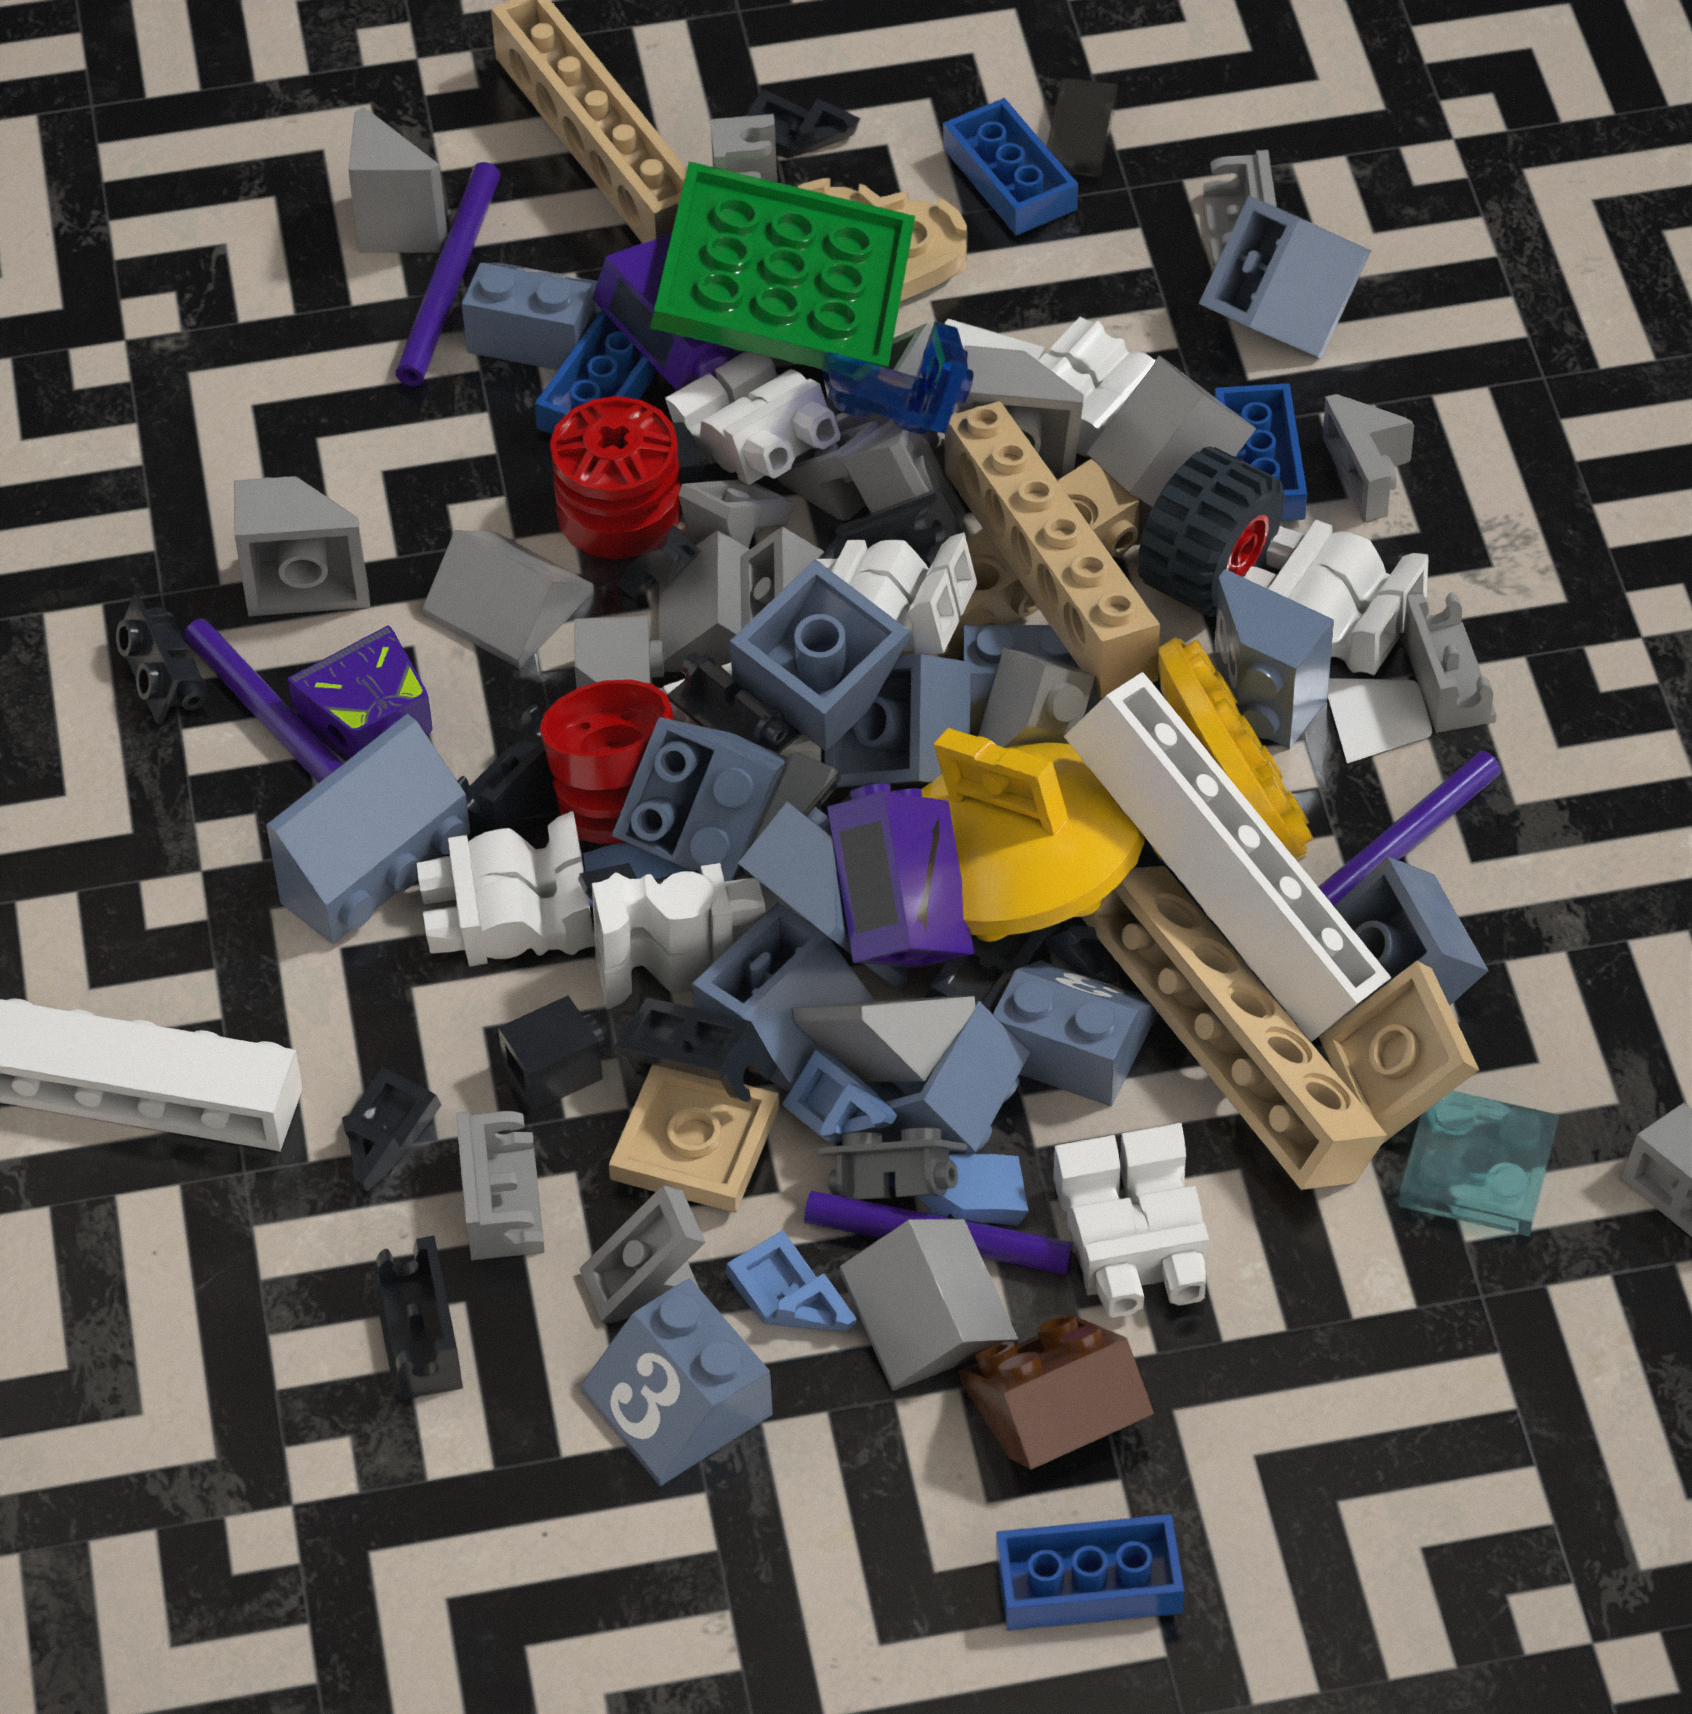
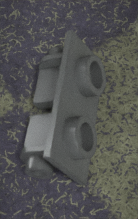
M911 1128L901 1130V1141L883 1143L882 1133L843 1134V1146L817 1148V1154L836 1157V1170H832L828 1177V1187L832 1195L858 1200L891 1198L890 1173H895L896 1197L943 1196L948 1189L955 1188L958 1182V1170L955 1163L949 1161V1152L967 1150V1143L941 1140V1129Z

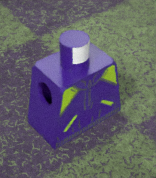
M389 625L288 678L293 712L327 747L344 761L352 758L406 714H409L418 722L426 736H429L433 730L427 691L395 632Z

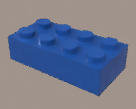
M1005 97L943 123V149L1015 235L1077 210L1078 183Z
M603 310L600 311L535 402L537 429L553 434L556 424L571 409L593 399L615 396L640 399L659 372Z
M1290 383L1215 388L1216 399L1256 428L1236 455V458L1281 481L1284 492L1281 521L1305 520L1307 490Z
M1172 1514L996 1531V1556L1007 1631L1183 1613L1184 1586Z

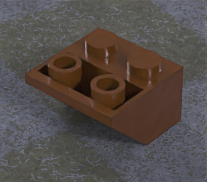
M1070 1314L1045 1321L1036 1328L1037 1336L1017 1345L1014 1342L1008 1341L994 1344L981 1350L975 1356L977 1363L958 1371L963 1386L1006 1456L1029 1469H1034L1154 1414L1127 1337L1079 1317L1075 1318L1074 1315Z

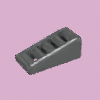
M794 751L793 754L790 753L746 852L787 801L806 817L814 807L819 809L837 788V784L841 780L840 772L799 752ZM742 867L745 876L749 878L754 877Z

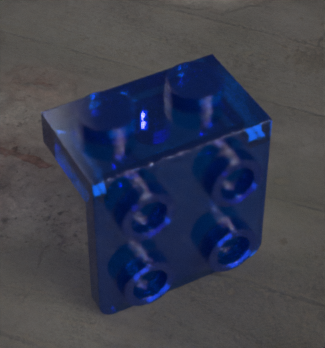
M934 321L916 376L832 352H826L821 363L827 397L835 402L834 406L838 410L860 418L869 417L870 412L892 418V422L897 427L915 434H926L928 429L945 434L955 404L963 406L966 403L974 376L973 370L968 369V351L963 349L958 328Z

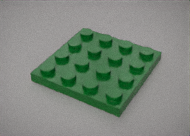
M689 161L650 328L672 333L680 337H689L730 347L738 351L752 352L789 361L797 365H806L844 374L851 378L865 379L884 384L890 361L915 216Z

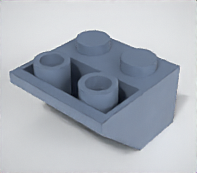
M1248 195L1199 304L1247 327L1322 358L1371 250Z
M660 717L657 720L612 836L691 871L697 870L699 874H701V866L720 863L724 881L737 880L744 873L742 866L738 862L748 848L788 757L733 733Z
M779 902L692 983L694 1008L752 1021L777 1067L770 1081L788 1093L815 1050L823 1051L794 1022L793 1008L875 1001L832 940L817 927Z

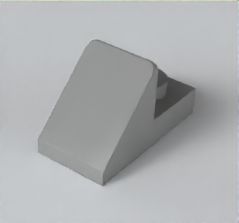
M1338 394L1326 396L1322 438L1364 521L1367 522L1388 516L1390 490H1394L1397 484L1394 466L1406 464L1411 459L1414 424L1405 417Z
M872 421L841 431L839 441L824 450L813 447L797 456L792 463L791 469L778 476L777 479L782 485L842 521L850 520L866 503L840 456L880 426L876 421Z
M740 480L686 483L681 485L678 495L689 539L695 546L719 530L749 548L753 533L761 532L762 527L787 525L795 503L753 482L747 485Z
M663 1185L579 1268L602 1322L612 1324L630 1318L633 1312L688 1278L699 1288L687 1260L706 1242L681 1189Z

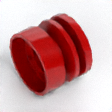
M620 396L593 399L571 409L556 424L550 441L555 481L556 510L559 528L573 546L596 557L615 560L639 557L673 524L678 527L682 515V507L678 496L681 488L678 477V444L674 425L660 409L643 400Z
M632 679L604 680L579 687L564 695L544 713L540 732L547 762L554 776L552 783L558 799L559 813L562 816L574 811L578 838L580 840L597 844L627 843L613 837V831L657 720L660 717L674 720L672 707L666 693L653 684Z

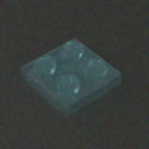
M1451 1091L1421 1114L1401 1185L1398 1206L1530 1236L1558 1130L1560 1115Z

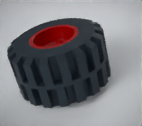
M1204 447L1200 452L1194 453L1169 479L1149 514L1138 554L1139 578L1143 579V583L1207 617H1213L1217 614L1218 578L1224 569L1244 577L1251 566L1261 569L1264 566L1267 549L1272 539L1278 534L1282 520L1284 492L1281 481L1216 447Z

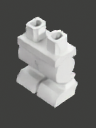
M1079 317L1050 348L1049 354L1045 353L1038 360L1084 394L1076 453L1091 458L1086 453L1155 362L1149 355L1140 351H1127L1124 340L1107 335L1099 321L1091 322L1082 317Z
M746 351L714 369L717 379L708 373L665 398L673 422H684L699 449L702 460L707 459L710 464L717 461L727 472L733 473L736 471L739 480L747 485L752 484L765 475L775 479L791 469L792 463L797 456L813 447L824 450L840 440V432L834 412L827 407L820 384L812 379L807 380L802 374L793 369L777 376L775 365L770 357Z
M1315 520L1306 534L1280 526L1278 534L1271 540L1266 556V565L1280 569L1278 575L1251 566L1244 578L1334 619L1331 657L1344 660L1348 668L1354 673L1361 671L1375 675L1398 641L1399 632L1403 633L1407 596L1423 593L1425 599L1427 597L1428 555L1419 553L1405 555L1401 558L1393 572L1388 574L1378 552L1369 539L1350 532L1332 533V525Z
M965 533L950 536L941 545L930 569L910 545L902 540H884L872 545L868 549L865 540H847L838 559H816L910 630V638L902 652L933 655L945 652L960 621L959 616L963 615L977 586Z
M574 811L557 817L547 826L550 841L546 848L536 850L516 832L506 828L485 832L469 842L467 835L448 838L450 856L416 863L424 905L457 900V906L423 912L430 953L465 950L469 967L488 964L487 957L508 959L522 954L529 948H532L537 955H543L546 951L559 949L573 955L581 949L595 946L589 899L578 881L579 874L584 872Z
M717 863L701 866V874L687 871L672 874L662 884H657L651 874H647L641 879H629L618 873H614L609 879L602 882L592 883L595 960L606 1010L622 1004L632 994L631 971L633 967L644 966L671 993L693 990L692 983L765 915V902L760 881L753 877L725 882L721 864Z
M1182 1123L1122 1133L1120 1160L1115 1135L1055 1145L1053 1181L1060 1208L1067 1213L1068 1232L1072 1233L1076 1256L1083 1271L1087 1295L1098 1294L1108 1316L1111 1318L1135 1314L1143 1308L1144 1294L1142 1285L1164 1282L1169 1302L1178 1306L1200 1302L1204 1299L1209 1236L1205 1222H1203L1196 1186H1184L1186 1151ZM1120 1172H1121V1176H1122V1180H1123V1184H1124L1125 1196H1126V1198H1123V1199H1119V1198H1120Z

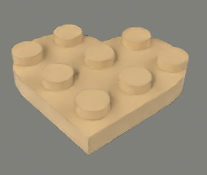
M826 178L803 183L798 186V188L915 216L900 301L935 287L950 277L961 274L966 269L967 225L960 211L942 198L938 197V203L935 205L923 200H909L908 192H899L879 197L862 184H859V192L847 187H830V179Z

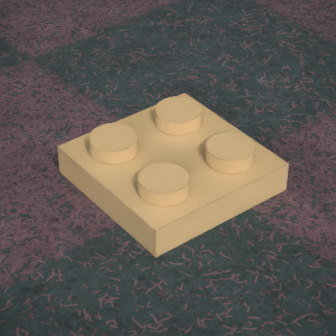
M1419 961L1414 962L1319 1036L1333 1070L1388 1135L1384 1142L1479 1071L1433 969Z
M652 1064L609 1163L610 1180L655 1192L663 1185L681 1189L686 1200L736 1213L779 1111V1093L744 1084L750 1091L751 1100L749 1102L732 1099L719 1080Z

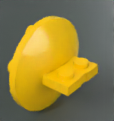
M1175 637L1158 647L1162 696L1296 861L1299 862L1306 858L1308 853L1306 844L1314 840L1306 825L1309 821L1291 791H1287L1281 780L1284 777L1265 745L1262 746L1245 716H1241L1235 705L1238 703L1236 697L1220 671H1216L1199 641L1196 639L1186 645L1180 638L1177 639ZM1152 846L1154 852L1157 854V856L1160 858V860H1163L1162 857L1158 854V852H1157V851L1154 849V847Z
M947 728L933 743L942 774L922 789V796L947 800L949 802L962 878L963 917L971 934L976 935L978 939L986 942L997 941L1007 935L1035 931L1058 924L1072 917L1090 915L1100 907L1102 899L1112 892L1124 880L1131 869L1136 866L1144 845L1145 836L1128 815L1123 812L1120 805L1094 773L1083 763L1070 744L1041 742L1019 744L1004 748L996 745L988 738L976 737L951 728Z

